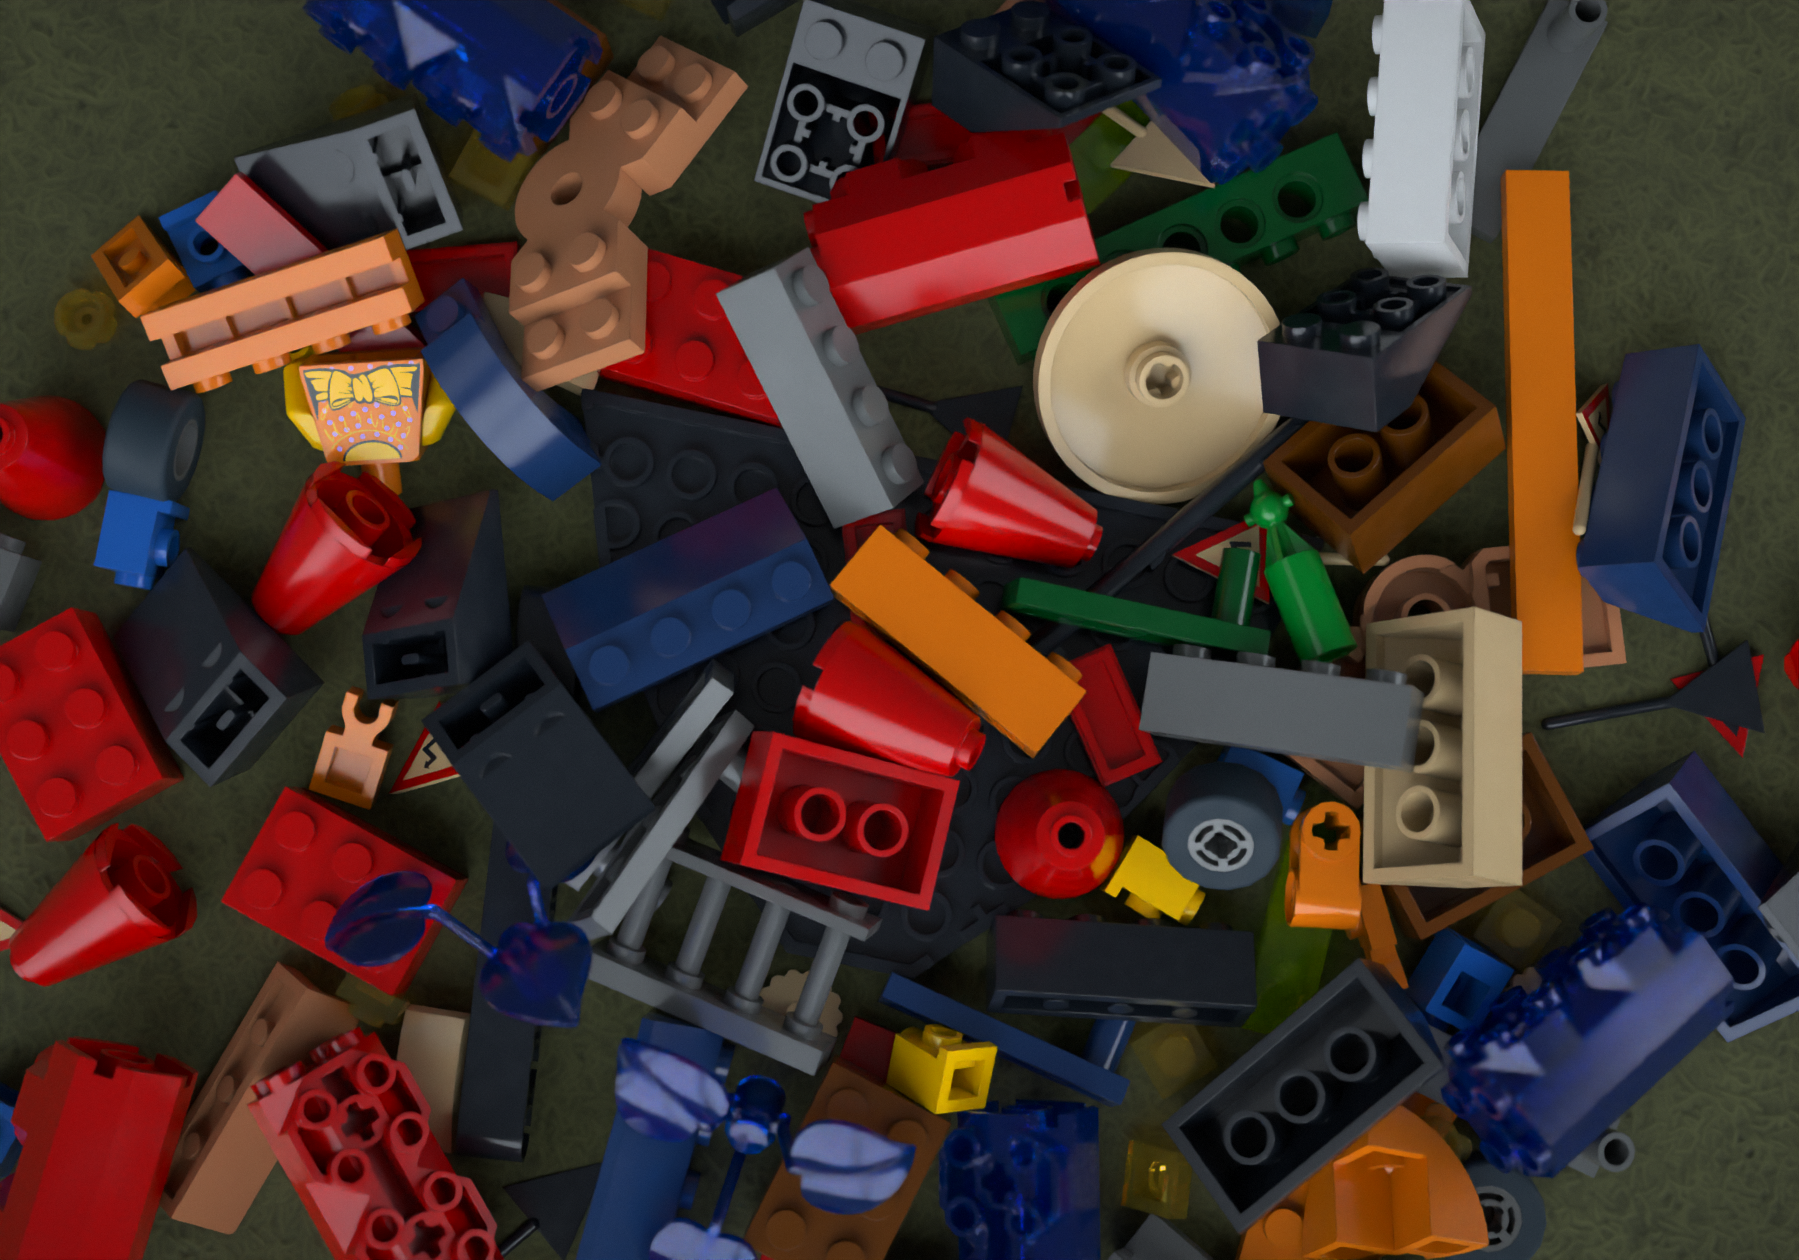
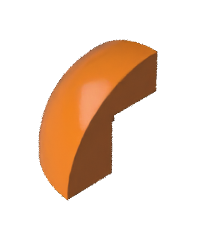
M1401 1105L1311 1178L1303 1220L1302 1257L1322 1260H1382V1256L1387 1254L1402 1255L1408 1253L1423 1256L1425 1259H1434L1467 1253L1489 1246L1484 1212L1474 1185L1461 1161L1432 1127Z

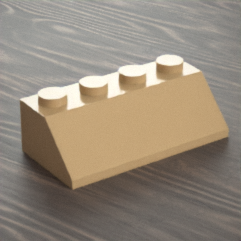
M1469 607L1367 623L1366 671L1367 669H1382L1407 674L1406 685L1414 686L1423 692L1424 700L1413 773L1364 766L1363 883L1449 888L1522 885V621L1481 608Z

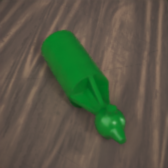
M1262 479L1253 482L1254 499L1250 506V513L1244 515V520L1249 527L1256 524L1261 528L1267 529L1266 564L1263 573L1300 664L1301 660L1330 663L1354 651L1357 648V643L1318 550L1285 523L1289 514V507L1295 505V500L1290 493L1282 496L1280 493L1272 491Z

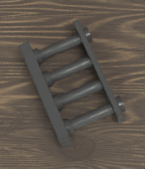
M634 827L630 828L627 831L626 837L629 835V833ZM685 827L626 912L618 936L610 937L609 940L603 939L584 949L576 974L814 1076L829 1062L838 1039L822 1031L824 1026L819 1019L849 939L852 936L865 942L879 930L883 919L868 913L869 905L853 895L833 891L829 897L772 872L721 860V851L688 838L690 830ZM672 861L707 875L678 957L676 961H670L666 965L645 956L647 950L642 946ZM733 886L767 901L735 986H729L727 990L703 981L705 974L700 969L730 888ZM793 911L826 925L795 1011L787 1012L785 1016L762 1006L764 999L759 995L789 914Z

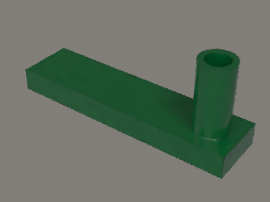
M1242 548L1222 549L1211 618L1019 577L1004 585L1000 610L1164 646L1173 647L1174 644H1186L1213 650L1212 656L1236 660L1237 652L1267 655L1271 631L1249 627L1261 554Z

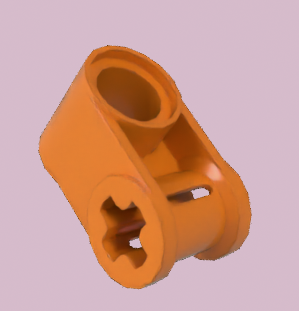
M1333 801L1320 803L1299 813L1291 824L1289 832V868L1284 896L1285 919L1289 927L1355 930L1358 926L1362 904V887L1359 876L1361 830L1356 815L1344 804ZM1323 822L1325 828L1336 831L1337 836L1336 841L1326 845L1323 838L1315 837L1312 834V827Z

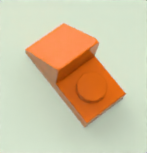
M139 215L91 255L117 300L135 318L140 315L143 316L159 306L186 298L196 290L182 263Z

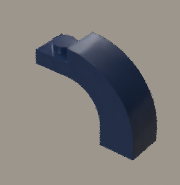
M462 278L414 316L428 344L421 350V353L438 383L461 416L485 445L526 484L549 500L555 501L602 465L600 459L589 445L591 442L580 420L553 401L542 390L536 392L521 380L522 367L503 340L478 288Z

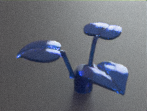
M508 840L506 843V859L509 865L517 872L530 873L527 878V888L535 922L533 925L527 922H520L508 927L500 936L497 947H494L440 906L427 904L432 894L431 882L425 875L410 871L391 872L381 875L357 889L341 905L333 917L325 936L324 945L327 950L335 952L346 962L356 966H382L399 960L418 944L425 932V919L436 920L488 958V961L481 970L479 986L484 999L492 1008L520 1021L567 1028H576L579 1024L582 995L591 970L593 958L591 942L580 927L565 922L548 921L541 892V883ZM598 854L559 883L568 882L576 878L590 866Z
M623 1037L619 1045L615 1099L618 1111L630 1127L649 1138L664 1142H681L688 1139L694 1133L696 1127L706 1133H712L725 1121V1133L730 1144L735 1149L708 1229L687 1218L671 1219L656 1232L650 1247L649 1260H759L755 1250L744 1239L732 1234L720 1233L746 1155L760 1153L772 1145L777 1134L786 1170L790 1174L802 1175L801 1193L811 1205L827 1212L852 1215L874 1209L888 1200L900 1188L911 1169L916 1153L915 1145L893 1141L867 1127L848 1121L825 1119L811 1122L797 1133L792 1142L789 1130L791 1116L783 1113L786 1104L785 1091L778 1082L769 1077L761 1075L748 1076L738 1083L735 1093H728L721 1080L712 1072L677 1053L628 1037Z

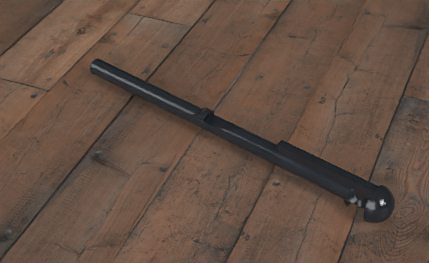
M1288 418L1085 591L1117 597L1143 569L1146 568L1149 573H1152L1160 566L1167 553L1266 471L1263 461L1310 420ZM1048 621L1031 635L1026 643L1045 658L1052 651L1064 657L1067 652L1060 648L1059 645L1080 627ZM957 698L960 702H962L965 706H967L970 710H972L975 714H977L980 717V727L987 722L978 713L971 709L967 704H965L962 700Z

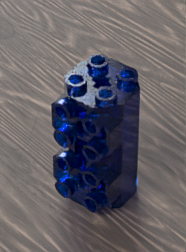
M306 0L307 2L302 8L309 17L321 25L318 32L334 46L349 55L357 47L374 61L371 66L372 69L400 90L404 91L412 80L413 86L428 98L425 104L435 114L455 127H458L461 121L465 120L481 133L478 140L488 150L509 163L513 161L518 153L528 157L537 150L532 141V138L535 136L547 143L558 134L585 96L591 82L589 78L581 73L586 58L597 65L603 52L596 33L547 0Z
M1044 0L1050 10L1076 26L1087 29L1094 37L1120 53L1131 56L1136 63L1162 78L1161 88L1132 100L1211 184L1217 182L1219 185H1223L1248 167L1255 174L1266 169L1282 152L1283 145L1279 141L1289 128L1303 121L1318 104L1319 97L1310 89L1308 68L1315 58L1314 48L1306 39L1290 32L1272 14V6L1268 0Z
M1646 902L1638 903L1616 915L1611 907L1603 908L1580 924L1578 929L1582 935L1570 946L1558 947L1536 963L1534 969L1542 978L1538 989L1527 993L1521 985H1518L1503 992L1490 1004L1489 1009L1492 1011V1014L1478 1027L1473 1025L1459 1031L1445 1043L1444 1050L1451 1058L1448 1066L1449 1082L1440 1089L1442 1099L1457 1116L1467 1120L1482 1140L1479 1143L1480 1150L1491 1165L1505 1174L1516 1168L1529 1177L1554 1178L1734 1012V1001H1725V997L1734 989L1733 977L1700 933L1687 925L1678 933L1663 924L1671 915L1656 905L1648 906Z
M1016 1099V1104L1002 1106L1001 1113H999V1100L986 1101L985 1108L957 1111V1129H954L948 1135L944 1146L939 1151V1206L945 1212L946 1224L955 1235L959 1236V1260H1101L1098 1107H1086V1103L1080 1101Z

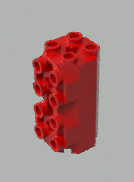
M1051 129L984 132L971 136L967 142L959 145L953 155L954 164L929 171L925 163L916 159L900 160L895 158L847 172L845 177L837 180L830 191L831 199L812 205L813 210L803 212L808 237L813 247L810 248L817 266L827 277L830 292L852 332L855 335L1101 266L1080 182L1065 132L1053 135Z
M357 1026L346 1033L341 1032L308 1052L313 1063L307 1067H304L302 1061H298L289 1067L284 1066L250 1086L256 1099L248 1103L247 1106L335 1260H504L494 1241L497 1228L495 1220L472 1180L457 1176L429 1128L428 1120L431 1108L405 1062L390 1059L375 1031L364 1035L360 1026Z
M80 1036L69 1037L67 1042L64 1040L55 1041V1044L40 1052L34 1065L26 1069L11 1118V1123L15 1128L14 1133L23 1145L16 1172L11 1173L0 1181V1260H142L199 1071L175 1057L157 1053L155 1061L138 1054L140 1047L122 1042Z

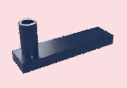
M893 972L887 978L878 998V1002L928 1025L941 1024L959 1031L963 1034L962 1039L968 1043L990 1041L998 1046L996 1056L1108 1107L1121 1105L1131 1080L1115 1073L1137 1021L1095 1019L1081 1055L1078 1057Z

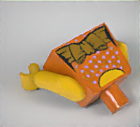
M309 345L301 348L296 353L289 352L292 362L283 370L286 414L311 446L324 451L327 462L337 461L345 463V466L361 465L362 472L366 471L377 477L397 495L403 492L399 462L420 460L428 445L441 440L456 408L438 383L423 357L421 350L425 347L333 352L315 355L312 346Z

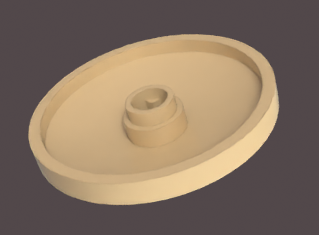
M1152 248L1135 251L1112 259L1091 271L1067 292L1056 306L1041 335L1033 369V392L1042 429L1051 446L1063 462L1080 479L1106 495L1155 505L1171 504L1193 499L1270 435L1278 423L1280 415L1263 413L1257 340L1278 327L1280 322L1265 296L1251 281L1222 261L1206 254L1179 248Z

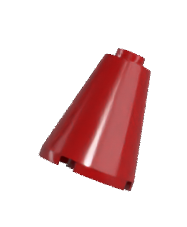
M51 395L0 402V502L6 508L25 518L55 521L78 514L96 500L103 488L102 484L105 479L102 455L106 431L91 411L75 401Z
M968 417L965 418L963 424L967 435L954 431L930 476L924 495L931 497L934 503L930 516L918 512L915 521V534L932 543L1065 568L1074 567L1080 559L1086 562L1090 560L1099 545L1103 532V527L1096 524L1097 510L985 424Z
M333 461L320 464L307 478L251 595L255 612L275 633L288 635L302 634L409 564L422 546V540L420 537L414 541L410 529L416 523L412 512L399 496L377 477L363 471L356 479L340 472L346 465L345 463Z
M849 621L841 625L831 635L813 663V666L823 670L818 678L815 689L812 690L803 685L797 700L793 717V734L797 738L948 777L956 775L961 768L967 771L973 768L986 741V735L979 732L981 719L977 714L868 627Z
M1046 770L1031 775L1017 784L1001 804L995 826L996 848L1006 871L1023 888L1046 898H1073L1095 889L1112 873L1122 853L1124 825L1114 798L1099 782L1073 770ZM1068 822L1075 823L1078 830L1077 841L1071 849L1064 848L1058 841L1060 827Z
M115 823L103 830L12 934L9 942L11 951L9 958L15 972L28 982L48 987L179 938L192 929L198 917L197 899L192 887L182 893L170 874L172 871L183 869L173 853L160 839L143 827L135 824H130L122 830L118 829L119 823Z

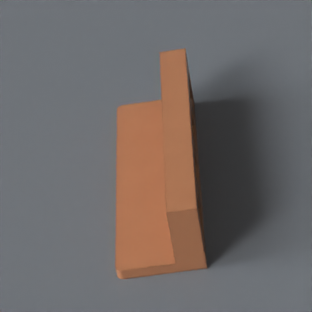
M277 961L185 1117L159 1203L171 1219L225 1234H233L237 1230L278 1160L247 1106L248 1103L256 1099L250 1086L284 1066L289 1067L298 1061H302L304 1067L312 1064L313 1061L308 1053L311 1049L341 1032L346 1033L357 1026L363 1016V1010L359 1006L322 992L300 971Z

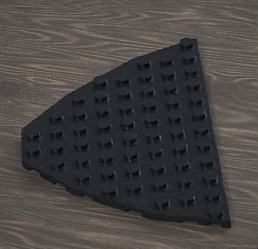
M582 388L581 405L584 411L586 435L591 442L589 445L602 463L600 467L590 473L600 568L776 487L806 536L829 587L846 566L842 526L834 528L784 429ZM915 456L917 468L925 483L894 508L889 509L905 508L907 532L929 551L924 560L943 576L949 569H952L967 579L980 592L975 601L994 617L1000 612L1005 584L1023 577L1085 591L1180 511V509L1067 487L1097 510L1096 524L1103 527V532L1099 545L1090 560L1086 562L1080 559L1074 567L1065 568L932 543L918 537L915 534L917 514L920 512L930 516L934 503L931 497L924 495V492L938 460ZM1211 516L1167 553L1163 562L1152 573H1149L1146 568L1143 569L1115 598L1211 618L1217 578L1172 555L1241 522ZM1299 534L1318 552H1321L1324 544L1323 539ZM1269 588V604L1254 597L1249 627L1271 631V638L1282 617ZM834 597L830 605L714 658L734 672V693L714 719L733 710H737L755 727L743 743L742 747L748 751L753 731L776 732L797 738L793 734V717L803 685L812 690L815 689L818 678L823 670L813 666V663L831 635L845 622L851 621L850 609ZM1006 612L1019 621L1031 635L1048 622L1043 619ZM1079 628L1059 645L1060 648L1067 652L1063 658L1070 661L1107 644H1111L1141 713L1151 652L1171 655L1173 652V647L1085 628ZM885 641L895 650H897L900 654H902L905 658H907L910 662H912L915 666H917L920 670H922L925 674H927L930 678H932L935 682H937L940 686H942L945 690H947L950 694H952L955 698H958L946 687H944L941 683H939L935 678L928 674L924 669H922L919 665L912 661L908 656L901 652L892 643H890L889 641ZM1212 656L1211 660L1235 663V660ZM711 660L644 691L658 728ZM1070 715L1063 720L1034 758L1030 757L989 722H986L979 729V732L986 735L985 745L973 768L969 771L961 768L953 777L943 776L958 780L960 783L929 911L777 874L829 897L833 891L853 895L869 905L868 913L883 919L879 930L865 942L855 937H850L840 964L888 974L893 972L902 977L914 979L963 944L970 942L991 928L996 915L1004 916L1006 913L1018 909L1037 896V894L1019 885L1004 868L996 848V820L1001 804L1011 790L1024 779L1038 772L1053 769L1073 770L1083 773L1098 782ZM1150 734L1162 762L1104 787L1118 805L1122 820L1199 742ZM718 779L696 811V814L723 852L737 793ZM1068 822L1060 827L1058 841L1064 848L1071 849L1077 841L1078 830L1075 823ZM748 893L760 911L763 912L767 900ZM791 911L779 942L787 953L814 958L826 925Z

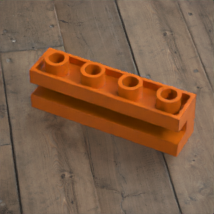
M395 228L159 306L141 316L140 319L150 342L162 339L170 361L160 367L170 391L192 384L196 394L232 382L233 379L230 371L252 364L255 374H261L292 362L289 352L309 345L312 346L315 355L343 347L352 342L349 332L370 325L375 335L404 327L412 323L409 313L424 303L425 299L399 231Z
M879 525L830 584L833 596L1025 753L1034 758L1085 695L1086 690L1077 684L1082 678V674L1059 654L1052 651L1045 658L1026 643L1031 633L1014 617L1003 610H1000L994 617L975 600L980 595V592L959 573L949 569L943 576L924 559L929 554V551L907 531L899 528L893 535L882 525Z

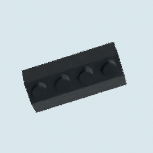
M1358 958L1161 1125L1238 1234H1243L1447 1067V1064L1425 1016L1384 964Z

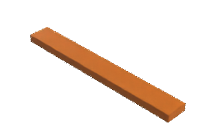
M1505 170L1500 181L1511 618L1522 621V674L1579 675L1584 672L1581 574L1576 562V550L1580 536L1573 532L1579 488L1569 171Z

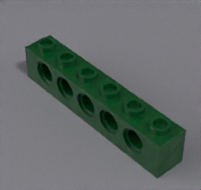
M1335 132L1218 184L1215 188H1209L1094 240L1100 265L1128 253L1152 248H1164L1169 244L1176 243L1186 246L1189 250L1218 259L1242 274L1240 267L1262 258L1265 266H1271L1291 257L1300 250L1297 244L1298 241L1316 233H1319L1322 241H1327L1349 231L1357 225L1354 216L1358 215L1360 203L1369 201L1338 133ZM1285 193L1299 196L1306 204L1307 215L1301 218L1286 215L1279 206L1278 196ZM1230 218L1241 220L1249 228L1251 240L1246 243L1229 241L1221 231L1220 222ZM1098 267L987 298L1018 366L1031 360L1035 362L1041 335L1052 315L1048 310L1047 301L1054 295L1067 294L1083 277Z

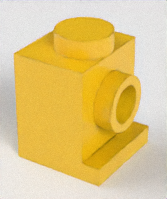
M1131 835L1116 867L1099 889L1115 898L1120 890L1124 889L1130 893L1124 902L1129 908L1146 918L1160 919L1165 914L1184 926L1191 922L1206 893L1198 889V884L1185 879L1169 864L1166 854L1162 849L1139 835Z
M941 1024L926 1025L924 1031L918 1027H909L902 1033L895 1035L886 1083L934 1114L985 1108L998 1046L990 1041L968 1043L962 1039L963 1034Z

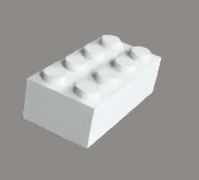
M1384 0L1383 15H1376L1374 17L1372 27L1373 49L1375 54H1380L1379 75L1378 77L1370 78L1367 91L1368 110L1370 116H1375L1374 139H1366L1363 146V172L1365 178H1370L1369 201L1361 202L1358 209L1357 224L1359 238L1361 241H1366L1365 243L1372 251L1373 257L1378 259L1390 276L1412 278L1419 275L1434 274L1444 278L1468 277L1485 32L1470 0Z

